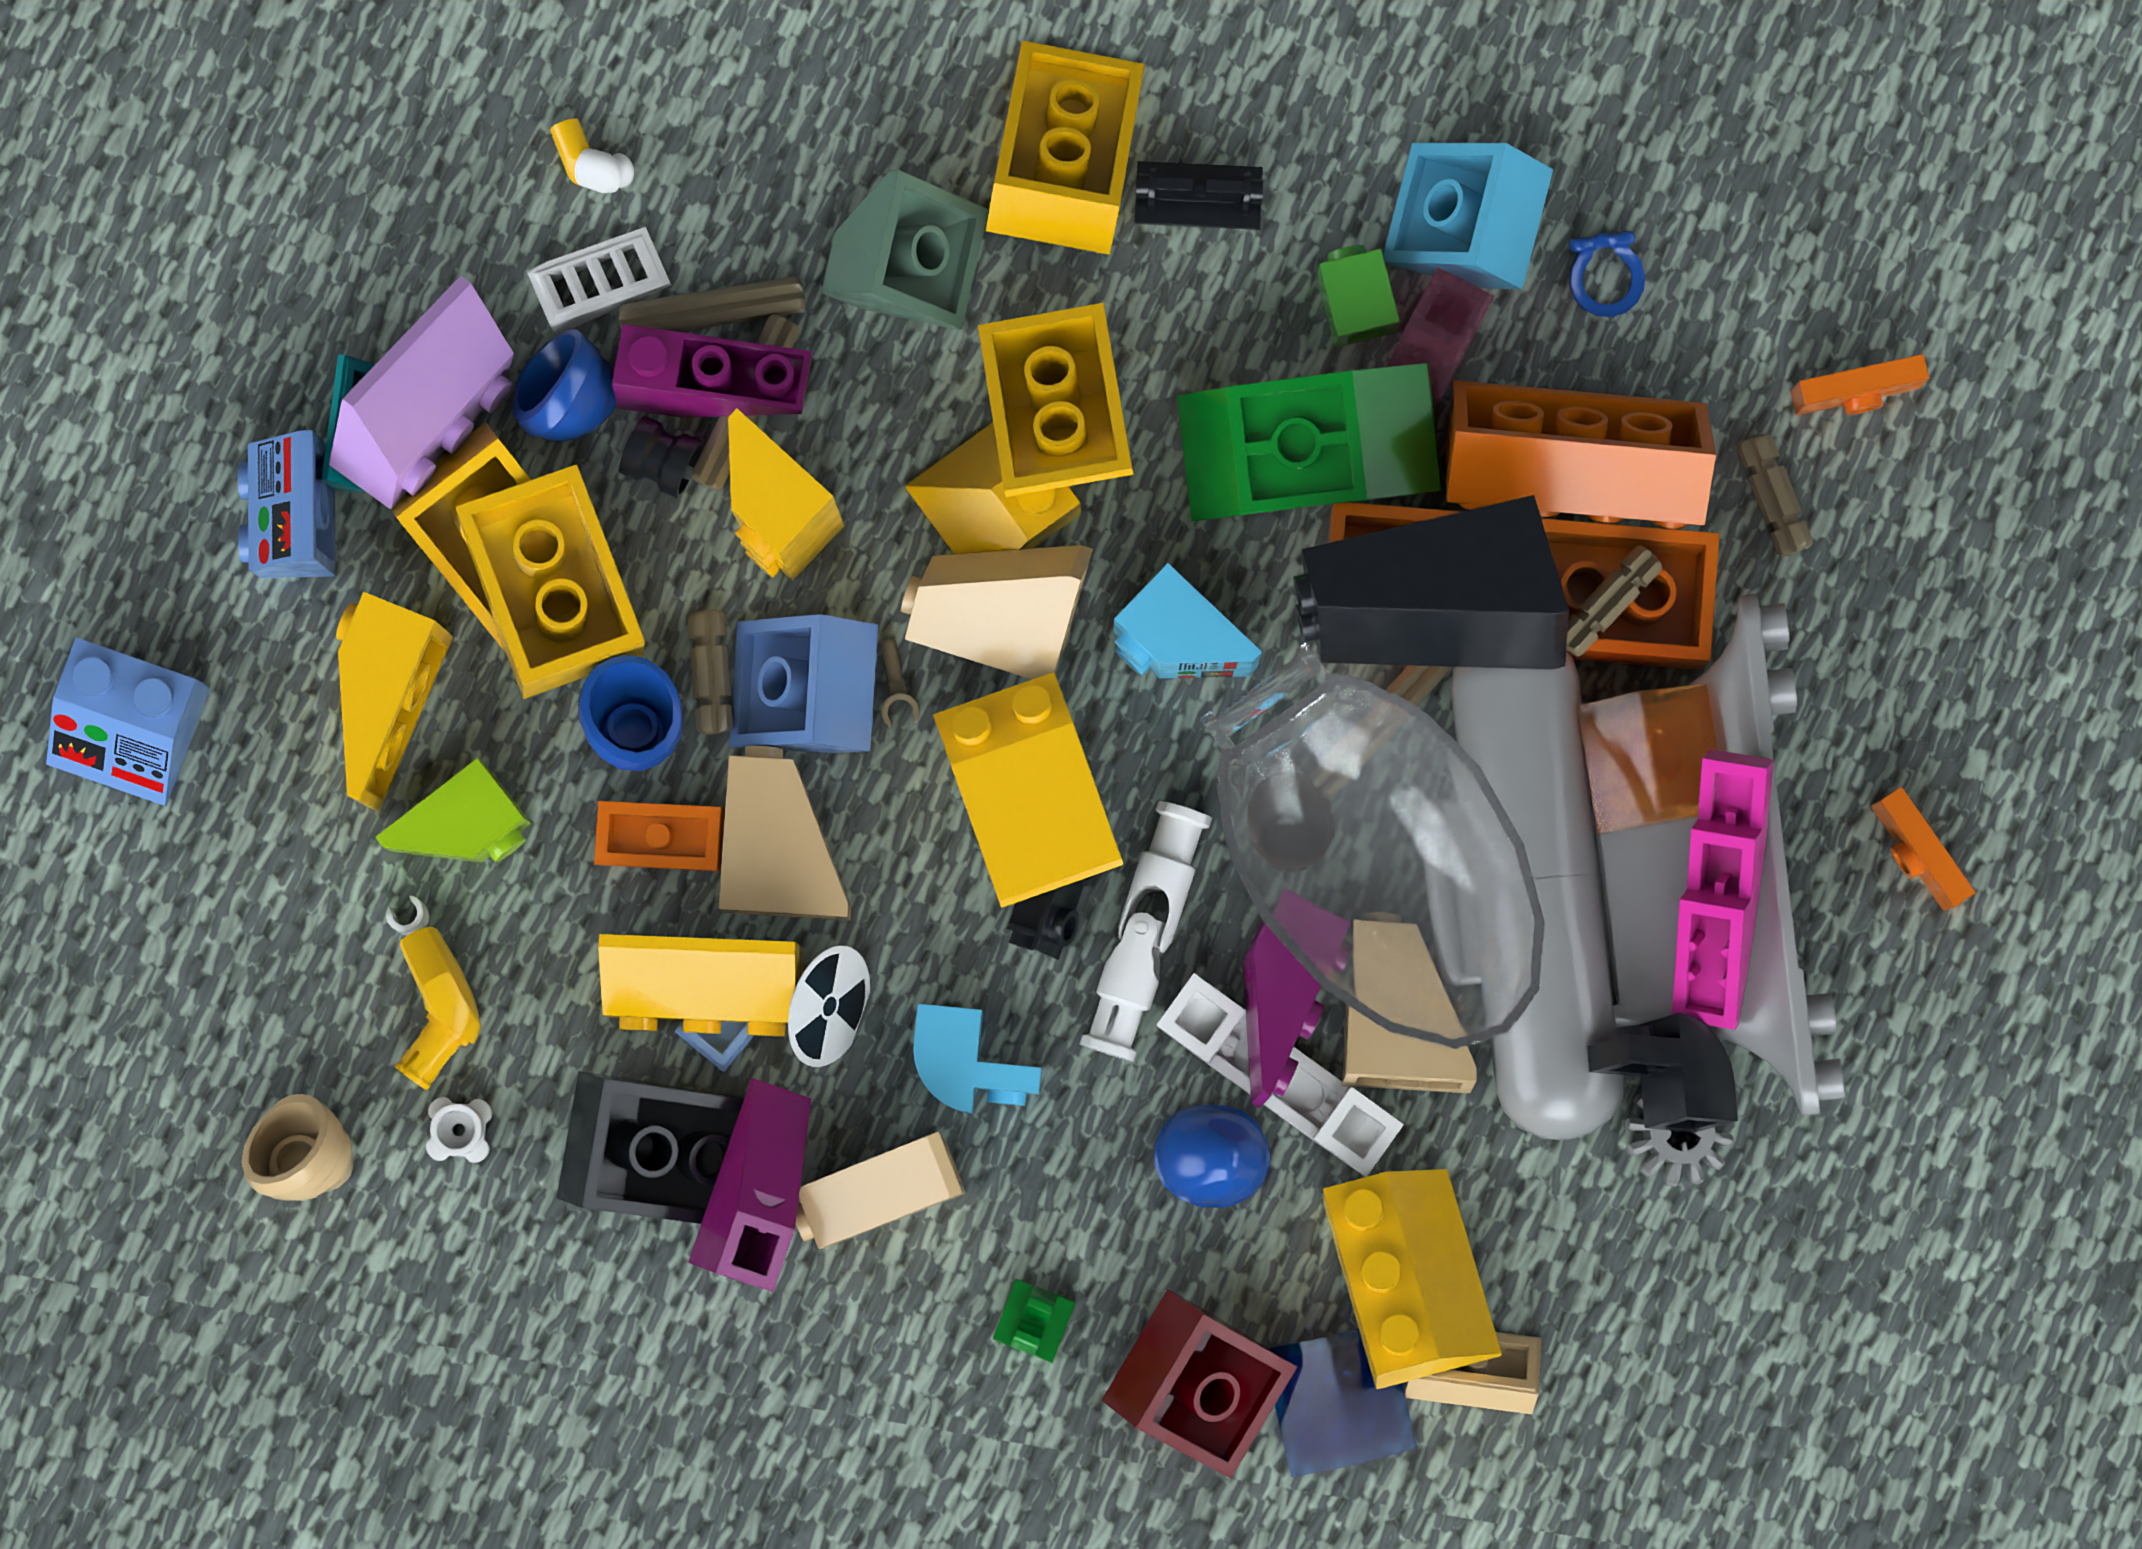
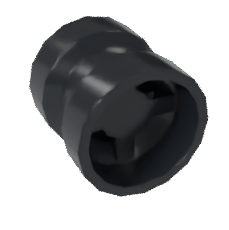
M644 415L636 424L626 444L619 465V473L636 481L644 478L657 483L661 492L678 499L689 483V480L683 478L687 465L695 467L702 453L703 441L686 433L679 436L670 434L665 431L661 422Z

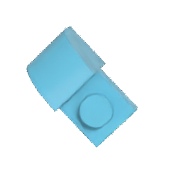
M917 1004L913 1048L915 1065L922 1082L939 1101L957 1111L974 1114L976 1089L988 1090L987 1102L1025 1106L1026 1094L1040 1095L1042 1068L979 1062L983 1022L982 1010Z

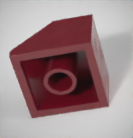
M1167 1289L1101 1401L1135 1428L1231 1479L1297 1369V1366L1214 1314Z

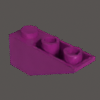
M622 324L612 387L618 409L680 418L730 416L736 408L745 416L802 414L812 351Z
M1281 891L1278 892L1269 904L1242 961L1251 1104L1259 1108L1271 1097L1272 1093L1283 1096L1299 1063V1061L1289 1057L1298 1036L1306 1039L1310 1038L1325 1006L1315 1000L1324 979L1332 983L1336 981L1350 952V948L1341 944L1349 924Z
M751 1078L688 1263L774 1292L795 1231L811 1098Z

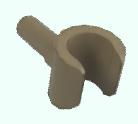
M896 640L881 642L888 698L882 707L883 720L889 728L893 729L892 720L889 715V706L896 700H905L913 708L915 725L920 715V707L917 700L907 693Z

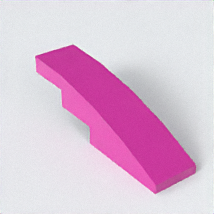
M1709 749L1702 758L1698 820L1691 828L1687 890L1679 902L1672 1015L1676 1013L1687 1014L1706 1025L1736 1030L1739 1025L1760 894L1774 759Z

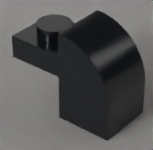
M1676 1013L1637 1026L1616 1028L1613 1030L1614 1039L1587 1046L1589 1072L1641 1077L1644 1127L1647 1129L1698 1132L1738 1121L1734 1073L1729 1056L1716 1034L1706 1024L1690 1015Z

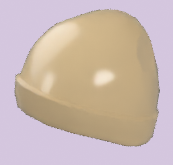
M289 1095L271 1107L253 1127L244 1145L241 1163L248 1184L257 1193L283 1201L310 1200L320 1194L339 1188L349 1179L353 1170L352 1144L341 1122L325 1104L311 1095Z

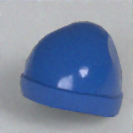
M568 329L553 337L527 361L517 379L513 398V416L525 434L532 437L536 436L555 442L579 439L596 430L612 414L617 404L612 387L613 371L606 359L602 358L600 350L594 347V344L577 329Z
M633 655L609 658L590 672L582 686L578 700V712L587 741L600 758L618 769L643 771L657 766L670 756L679 744L684 718L678 691L669 675L650 660Z
M1199 1105L1179 1111L1168 1119L1162 1127L1155 1144V1167L1163 1185L1180 1200L1200 1207L1225 1208L1241 1203L1260 1189L1269 1173L1271 1161L1269 1144L1257 1121L1244 1111L1225 1105Z

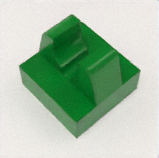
M1016 1279L992 1340L1053 1363L1076 1302Z

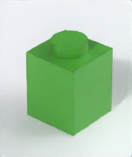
M1352 245L1330 252L1327 255L1328 262L1319 264L1317 280L1335 348L1395 334L1400 320L1382 250L1377 249L1365 252L1363 245Z

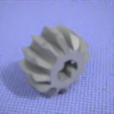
M1638 1094L1634 1097L1633 1103L1636 1108L1643 1112L1642 1094ZM1625 1118L1623 1121L1624 1129L1643 1131L1644 1140L1628 1144L1625 1147L1627 1154L1637 1155L1647 1150L1652 1154L1642 1164L1640 1172L1646 1177L1652 1176L1663 1163H1666L1663 1175L1664 1184L1671 1187L1677 1186L1680 1180L1682 1164L1686 1176L1692 1184H1700L1704 1181V1173L1699 1162L1700 1159L1708 1167L1720 1170L1725 1165V1161L1711 1147L1713 1144L1732 1146L1735 1139L1729 1133H1716L1715 1127L1698 1132H1687L1693 1138L1691 1144L1687 1147L1686 1143H1678L1673 1148L1667 1143L1672 1133L1670 1130L1647 1129L1644 1127V1120L1639 1118Z

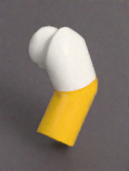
M579 119L564 120L551 127L550 132L566 173L573 183L600 193H613L618 188H624L631 184L634 178V167L631 160L621 153L611 155L610 153L590 148Z

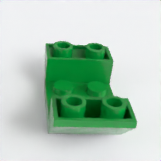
M1428 363L1351 370L1228 386L1177 395L1191 521L1443 491Z

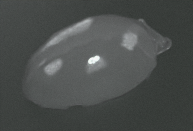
M1304 643L1295 650L1299 656L1215 716L1211 711L1200 718L1223 750L1217 773V793L1222 813L1223 831L1230 858L1263 922L1322 988L1392 1034L1440 1046L1458 1049L1508 1034L1540 990L1545 920L1525 845L1481 767L1428 714L1393 692L1389 693L1370 681L1359 680L1356 676L1336 673L1330 675L1307 643ZM1312 677L1316 679L1320 685L1318 688L1235 746L1229 736Z

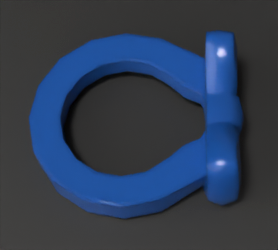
M1633 231L1611 234L1600 232L1594 236L1572 238L1569 240L1568 248L1570 251L1577 252L1570 268L1569 287L1573 299L1583 310L1595 316L1614 317L1626 313L1638 303L1644 291L1645 272L1641 260L1629 247V245L1635 243L1636 236ZM1600 248H1612L1614 253L1627 265L1631 275L1630 287L1626 295L1620 301L1610 305L1600 304L1592 300L1585 292L1583 286V272L1592 259L1594 251Z

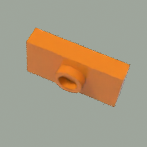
M1924 354L1801 380L1790 393L1796 416L1844 406L1846 415H1856L1883 407L1882 397L1918 390L1930 378Z
M1902 786L1870 806L1896 843L1890 848V853L1896 864L1911 880L1919 875L1943 911L1955 908L1976 893Z
M598 801L594 865L721 872L725 808Z

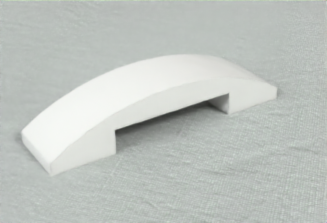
M1193 973L1156 1026L1251 1096L1246 1010ZM1293 1047L1289 1057L1299 1061L1287 1090L1283 1096L1272 1093L1271 1097L1263 1105L1351 1168L1367 1177L1404 1124L1353 1087L1342 1086L1341 1080Z

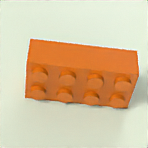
M1453 380L1445 441L1447 502L1458 503L1461 507L1471 510L1534 495L1541 517H1553L1562 512L1584 514L1590 519L1602 523H1616L1624 518L1650 520L1653 524L1668 529H1680L1688 524L1705 525L1716 458L1707 403Z

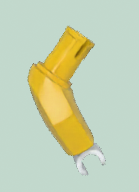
M409 896L417 909L415 920L411 924L400 925L397 915L391 907L387 909L386 919L393 929L403 935H407L400 940V948L421 993L424 1007L429 1012L426 1015L429 1022L394 1067L427 1091L440 1073V1070L461 1044L465 1047L469 1042L473 1045L475 1044L481 1030V1023L474 996L460 965L438 929L426 927L429 920L427 907L418 898Z

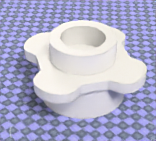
M440 1097L430 1104L428 1114L432 1119L430 1125L431 1138L426 1142V1151L431 1158L443 1161L449 1156H463L469 1162L478 1163L488 1156L490 1146L485 1140L486 1123L492 1118V1109L487 1102L475 1099L469 1104H456L449 1098ZM456 1124H462L465 1127V1132L462 1136L454 1134L453 1128Z

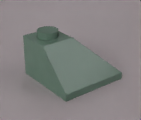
M890 170L835 231L821 293L863 310L962 330L989 209L900 170Z

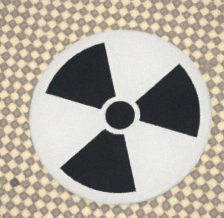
M834 946L820 953L805 969L794 990L788 1015L789 1040L795 1055L808 1066L822 1067L833 1063L850 1048L870 994V977L863 957L851 947Z

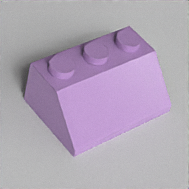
M460 276L342 399L329 465L389 509H392L406 492L412 496L417 495L432 477L436 469L434 462L446 450L451 454L456 453L472 433L474 428L473 420L484 409L489 413L494 412L511 390L512 382L507 378L514 353L471 282Z

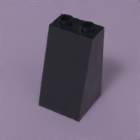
M1534 495L1302 549L1304 574L1293 576L1298 600L1295 609L1304 643L1315 640L1321 663L1551 670L1565 667L1569 609Z

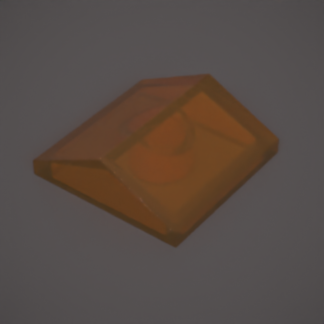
M1707 684L1638 691L1577 706L1598 834L1698 818L1702 758L1709 749L1718 750Z

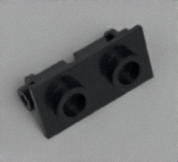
M1137 161L1134 224L1260 230L1263 167Z
M1095 875L1015 903L1006 928L1012 931L1009 943L1031 951L1034 949L1059 960L1063 947L1071 944L1078 930L1079 914L1076 908L1083 887L1088 886L1093 881Z

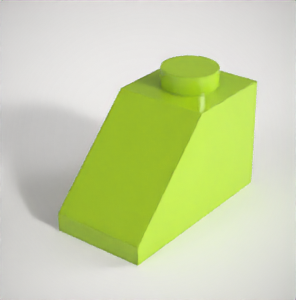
M477 758L375 838L383 848L391 852L480 863L491 856L495 863L511 855L526 841L521 831L532 823L488 766Z

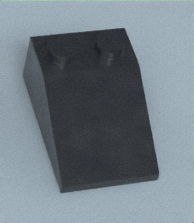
M578 1071L557 1199L586 1209L701 1224L744 1098Z

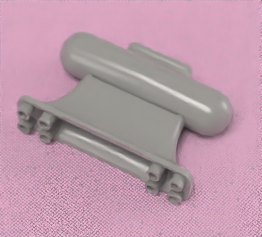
M1757 594L1741 596L1739 598L1737 620L1732 637L1721 656L1704 674L1687 687L1661 701L1635 711L1608 718L1584 721L1579 674L1572 655L1568 651H1566L1565 667L1553 670L1454 667L1451 698L1462 794L1428 799L1422 804L1419 815L1436 967L1441 984L1449 989L1484 986L1496 1092L1503 1112L1519 1129L1542 1139L1570 1140L1591 1134L1613 1117L1622 1102L1626 1076L1589 1072L1587 1046L1614 1039L1613 1030L1616 1028L1637 1026L1672 1015L1679 902L1687 890L1691 828L1698 820L1702 758L1709 749L1773 759V716L1796 713L1797 696L1793 668L1767 671L1765 652L1789 649V630L1785 603L1759 606ZM1587 748H1590V751H1591V754H1590V755H1588V749H1587ZM1773 763L1760 894L1739 1025L1736 1030L1707 1026L1718 1038L1750 1050L1768 1062L1784 1078L1795 1098L1800 1114L1814 1115L1820 1114L1819 1101L1845 1098L1840 1058L1814 1061L1811 1036L1835 1034L1837 1032L1832 993L1806 996L1804 973L1798 966ZM1616 996H1619L1620 1005H1617Z

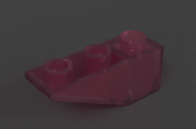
M1439 267L1435 270L1386 366L1428 363L1434 416L1485 322L1494 299V295Z

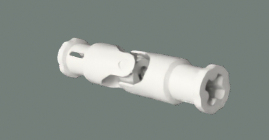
M1158 801L1156 812L1160 814L1157 828L1149 851L1141 853L1118 926V938L1121 942L1115 947L1110 958L1106 961L1096 991L1101 999L1090 1033L1082 1035L1079 1045L1131 1062L1134 1061L1136 1052L1131 1047L1142 1013L1151 1009L1160 981V952L1164 953L1172 943L1196 870L1191 866V862L1202 829L1210 827L1212 817L1164 801ZM1152 891L1166 893L1169 902V915L1166 923L1156 920L1148 913H1135L1138 903L1146 894Z

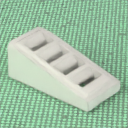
M646 227L558 257L527 270L533 288L555 335L614 311L622 304L637 301L671 286ZM635 248L648 277L637 282L623 252ZM612 258L623 283V287L614 290L611 289L600 262ZM586 268L589 269L600 294L589 299L577 275V272ZM565 278L575 301V304L567 307L563 306L554 286V282Z

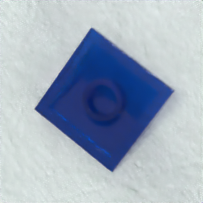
M1359 1328L1269 1348L1297 1366V1369L1275 1404L1291 1477L1357 1465L1417 1448L1402 1383L1376 1390Z

